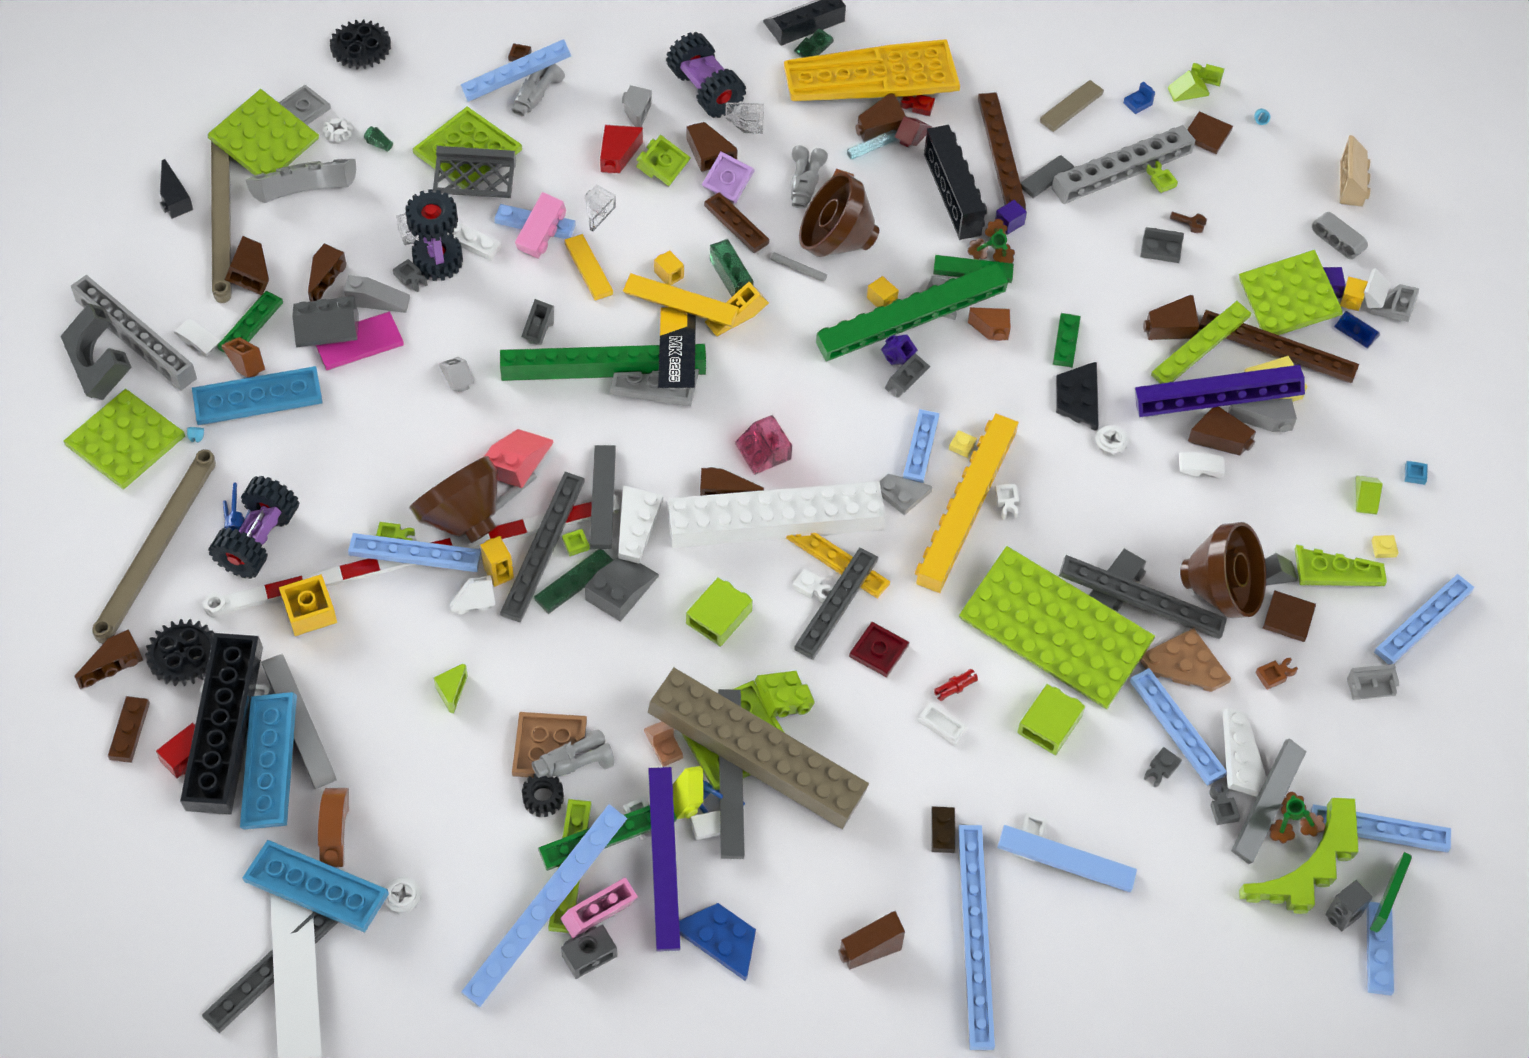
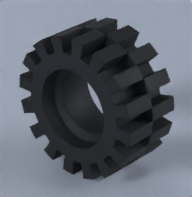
M536 773L533 779L529 776L527 778L528 783L524 782L522 788L523 804L526 810L529 809V813L532 815L536 812L537 817H540L541 813H544V817H548V812H551L552 815L555 814V809L560 810L561 804L564 802L562 782H559L557 776L555 778L553 776L550 778L547 776L538 778ZM546 788L552 792V795L548 800L540 801L534 797V793L538 789Z

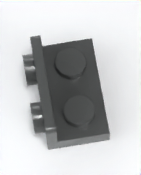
M1146 227L1142 239L1140 257L1179 263L1184 233Z

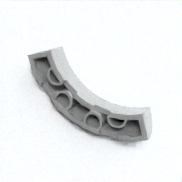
M334 159L333 162L321 164V161L286 166L276 169V172L261 173L246 179V184L252 196L264 203L302 191L331 187H349L355 179L356 160Z

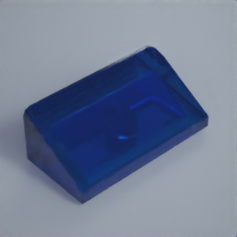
M1348 311L1344 312L1334 328L1367 349L1380 336L1379 331Z

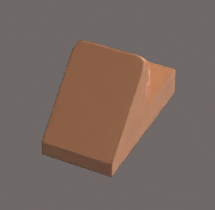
M662 721L644 728V732L662 767L683 759V753L674 738V728Z

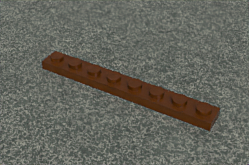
M997 92L978 94V102L1004 205L1015 200L1026 210V203Z
M1205 310L1199 324V329L1202 330L1220 314ZM1245 323L1241 324L1226 337V339L1279 358L1289 356L1293 363L1349 383L1353 382L1359 364Z

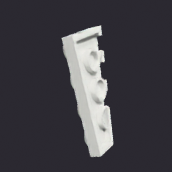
M623 486L618 559L635 563L640 562L663 503L664 495Z
M1227 708L1223 711L1228 789L1258 797L1267 777L1246 713Z

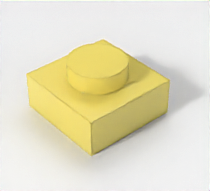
M958 430L949 445V450L968 458L976 444L977 438Z
M1394 535L1372 537L1371 542L1375 558L1397 557L1398 549Z

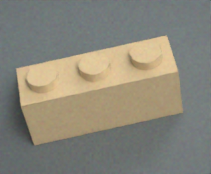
M1349 135L1340 160V204L1363 207L1365 199H1369L1370 188L1367 187L1370 182V173H1368L1370 159H1368V151L1353 135Z

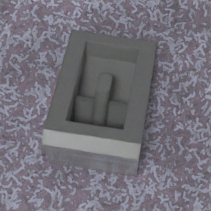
M1274 553L1265 559L1266 586L1298 581L1292 561L1278 553Z

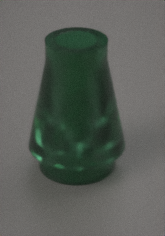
M370 126L366 130L364 139L368 144L387 152L392 148L393 142L378 127Z

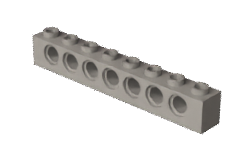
M1184 125L1171 128L1164 133L1156 134L1131 146L1123 147L1116 152L1108 153L1101 158L1093 159L1088 163L1058 173L1054 176L1052 190L1063 204L1069 203L1146 172L1148 164L1155 168L1156 161L1163 165L1191 154L1195 139Z
M87 274L71 285L77 303L83 308L88 303L104 307L112 322L107 328L182 391L197 379L194 366L188 359Z

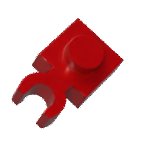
M917 95L916 98L913 96H903L900 105L904 109L912 108L913 113L930 117L935 104V98L924 95Z

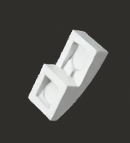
M191 319L185 321L174 331L189 347L191 345L194 346L205 357L221 342L212 333Z
M1183 452L1179 454V466L1182 473L1199 477L1204 473L1217 478H1221L1225 474L1224 458L1221 456L1197 452Z

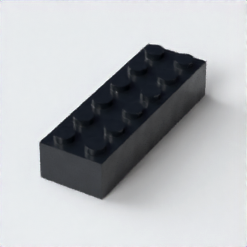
M949 124L927 128L924 157L959 240L981 236L982 229L985 227L984 217L987 214V207L985 203H982L979 188L976 189L974 176L969 172L968 162L962 156V148L956 142V134L952 132Z

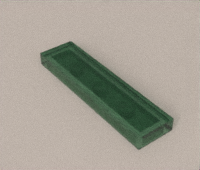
M598 549L535 595V601L550 614L585 588L592 577L600 569L612 562L613 559L603 549Z

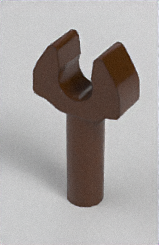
M1172 211L1170 219L1188 224L1193 233H1202L1204 230L1203 225H1206L1207 219L1199 213L1194 217H1188Z

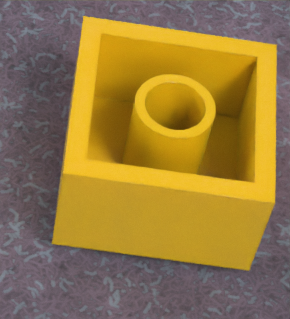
M322 574L279 587L294 636L337 623L335 610Z

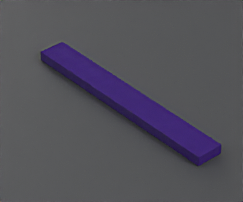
M672 767L648 768L656 952L680 951Z

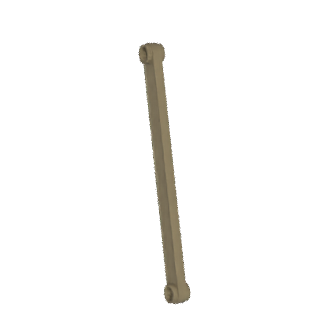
M211 141L212 292L217 302L226 303L231 299L232 294L231 283L224 280L231 265L230 156Z
M203 449L198 451L98 620L93 624L92 632L98 642L103 644L108 638L115 635L210 473L215 468L216 460L210 450Z

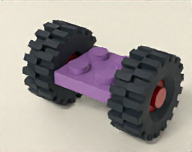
M691 32L687 33V36H681V40L678 41L677 39L674 46L671 45L669 48L671 51L666 54L668 56L666 64L678 79L682 81L685 79L687 81L691 80L698 89L697 101L709 116L721 118L722 115L726 116L729 111L732 113L735 111V107L738 108L740 106L739 102H743V96L746 95L745 84L733 70L724 69L715 59L714 47L703 34L698 32L693 34Z
M428 189V193H424L423 190L420 191L419 196L414 194L412 196L413 200L409 199L408 205L405 207L408 229L412 231V235L415 237L418 235L419 241L415 240L414 246H412L413 264L421 270L422 276L424 275L427 280L432 277V281H437V278H441V281H444L446 276L450 279L453 277V272L457 274L459 268H462L463 255L461 243L452 234L454 228H457V207L452 196L449 197L448 193L444 192V194H441V190H436L435 193L432 189Z
M255 476L252 478L241 496L242 504H245L244 507L250 510L239 530L234 529L233 531L231 528H222L208 548L209 555L213 556V561L218 562L217 565L223 566L227 572H233V575H240L241 578H246L247 576L248 579H252V577L255 578L268 557L266 549L261 548L268 539L267 535L278 524L280 526L288 525L300 504L297 501L298 497L294 496V492L288 490L286 485L282 486L279 484V481H272L270 477L265 479L264 476Z

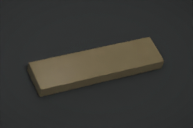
M1089 80L1040 117V123L1051 131H1056L1102 96L1104 89Z

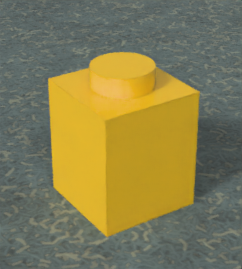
M669 250L654 259V272L665 284L671 286L684 278V264Z
M881 276L868 285L867 299L876 307H885L898 299L899 290L884 276Z
M1348 276L1340 306L1359 311L1368 281Z

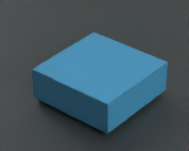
M1406 461L1404 482L1425 485L1427 482L1428 464Z

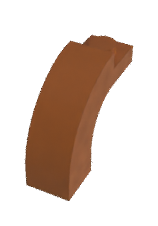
M325 788L321 798L318 820L319 859L321 862L333 867H344L345 865L344 829L346 815L349 812V788Z

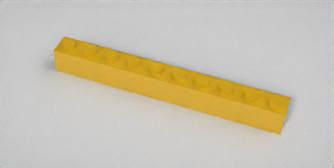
M996 413L992 420H988L985 427L986 434L985 436H980L977 444L979 448L977 451H973L969 461L971 465L970 467H965L962 478H964L962 483H957L954 491L956 496L955 498H950L946 508L948 512L947 514H942L940 518L939 531H934L931 538L933 543L931 547H926L923 554V563L917 565L915 570L917 585L941 593L1015 438L1018 421Z

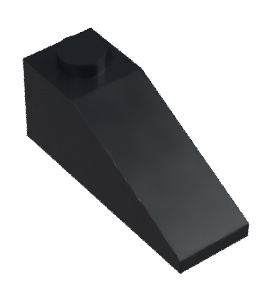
M163 159L161 161L160 181L162 201L159 203L163 212H168L171 219L192 211L193 206L185 188L166 159Z

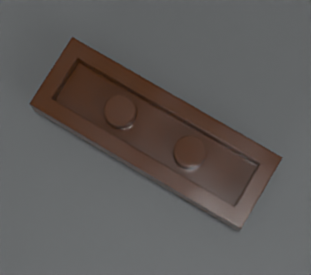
M126 696L109 749V760L132 763L150 702L148 699Z

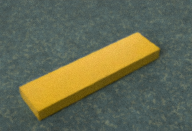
M580 234L565 239V246L594 300L613 295V289L584 235Z

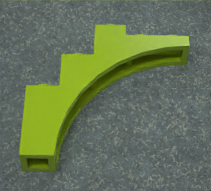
M1331 798L1327 804L1326 829L1316 851L1309 860L1295 871L1278 879L1262 883L1243 884L1239 889V899H1246L1249 903L1270 900V903L1281 904L1286 901L1287 910H1294L1296 914L1308 913L1315 905L1314 884H1316V887L1321 888L1332 885L1337 879L1336 858L1338 861H1350L1359 852L1355 799Z

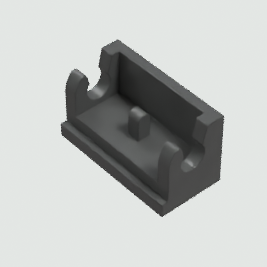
M915 353L890 377L885 389L889 392L894 388L897 391L896 397L899 398L930 368V365Z

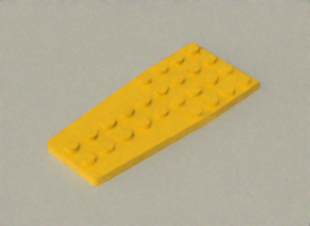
M947 39L892 44L784 61V71L792 101L885 97L890 93L900 97L960 91V82Z

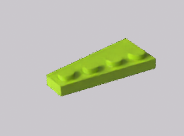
M1297 544L1294 548L1300 585L1385 586L1387 583L1384 563L1357 557L1354 560L1338 553L1331 555L1323 553V550L1304 549V546Z

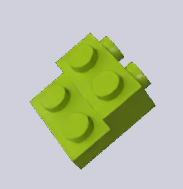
M660 134L656 140L652 139L646 147L648 151L646 153L642 151L636 160L639 163L636 167L650 178L655 175L670 186L691 157Z
M797 671L757 675L755 678V683L769 717L779 716L783 718L792 714L804 715L810 712L815 703L808 685H802Z

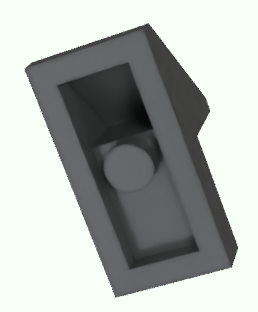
M534 299L521 337L542 344L548 326L554 325V306Z

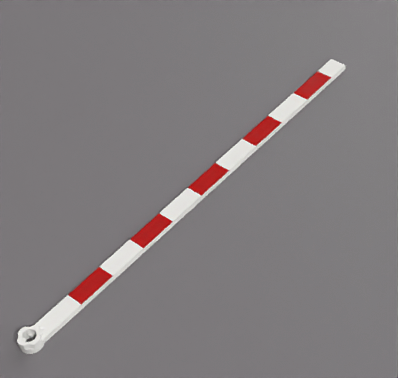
M614 496L613 514L620 512L616 496ZM592 502L573 506L565 526L591 520ZM545 514L498 525L494 530L474 543L470 542L466 534L461 537L455 536L431 543L478 549L481 548L480 544H483L486 540L499 536L505 542L536 534ZM368 558L223 596L212 593L203 601V606L207 615L219 617L224 613L282 599L279 587L320 574L323 576L326 587L415 564ZM215 602L219 605L216 608H211Z

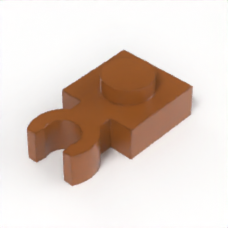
M1286 658L1281 665H1278L1275 660L1257 668L1255 673L1268 690L1286 682L1287 676H1294L1298 668H1288L1287 665L1291 663L1292 659Z

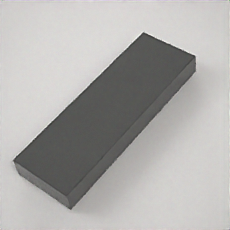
M1060 155L1020 183L1022 190L1034 198L1052 186L1055 175L1073 169L1074 165Z

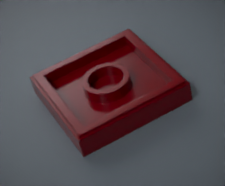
M871 622L849 653V657L887 678L909 647L910 642Z

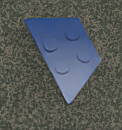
M719 903L679 921L680 935L746 981L756 935L754 927Z

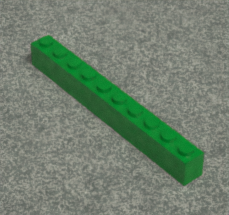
M998 263L988 264L975 272L969 271L957 279L951 278L939 286L933 285L921 293L915 292L903 300L897 299L885 307L879 306L872 312L861 313L854 319L843 320L836 326L825 327L817 332L816 344L827 362L889 338L892 335L899 334L1006 292L1008 281Z
M695 344V369H699V375H706L705 344ZM659 345L500 350L501 381L613 378L614 373L620 372L650 374L652 371H659Z

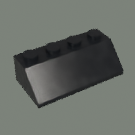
M814 0L763 20V23L782 46L845 22L846 5L842 0Z

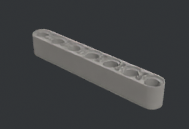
M283 653L261 661L274 694L294 692L297 695L294 742L314 788L317 789L337 781Z

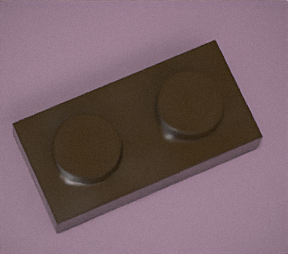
M932 806L931 852L955 853V807Z

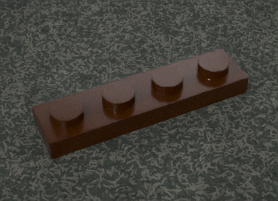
M720 192L704 201V206L753 253L769 244V238Z

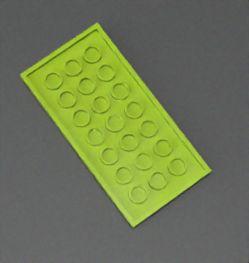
M1008 546L1002 551L959 614L960 619L1105 709L1109 708L1155 639L1154 634Z

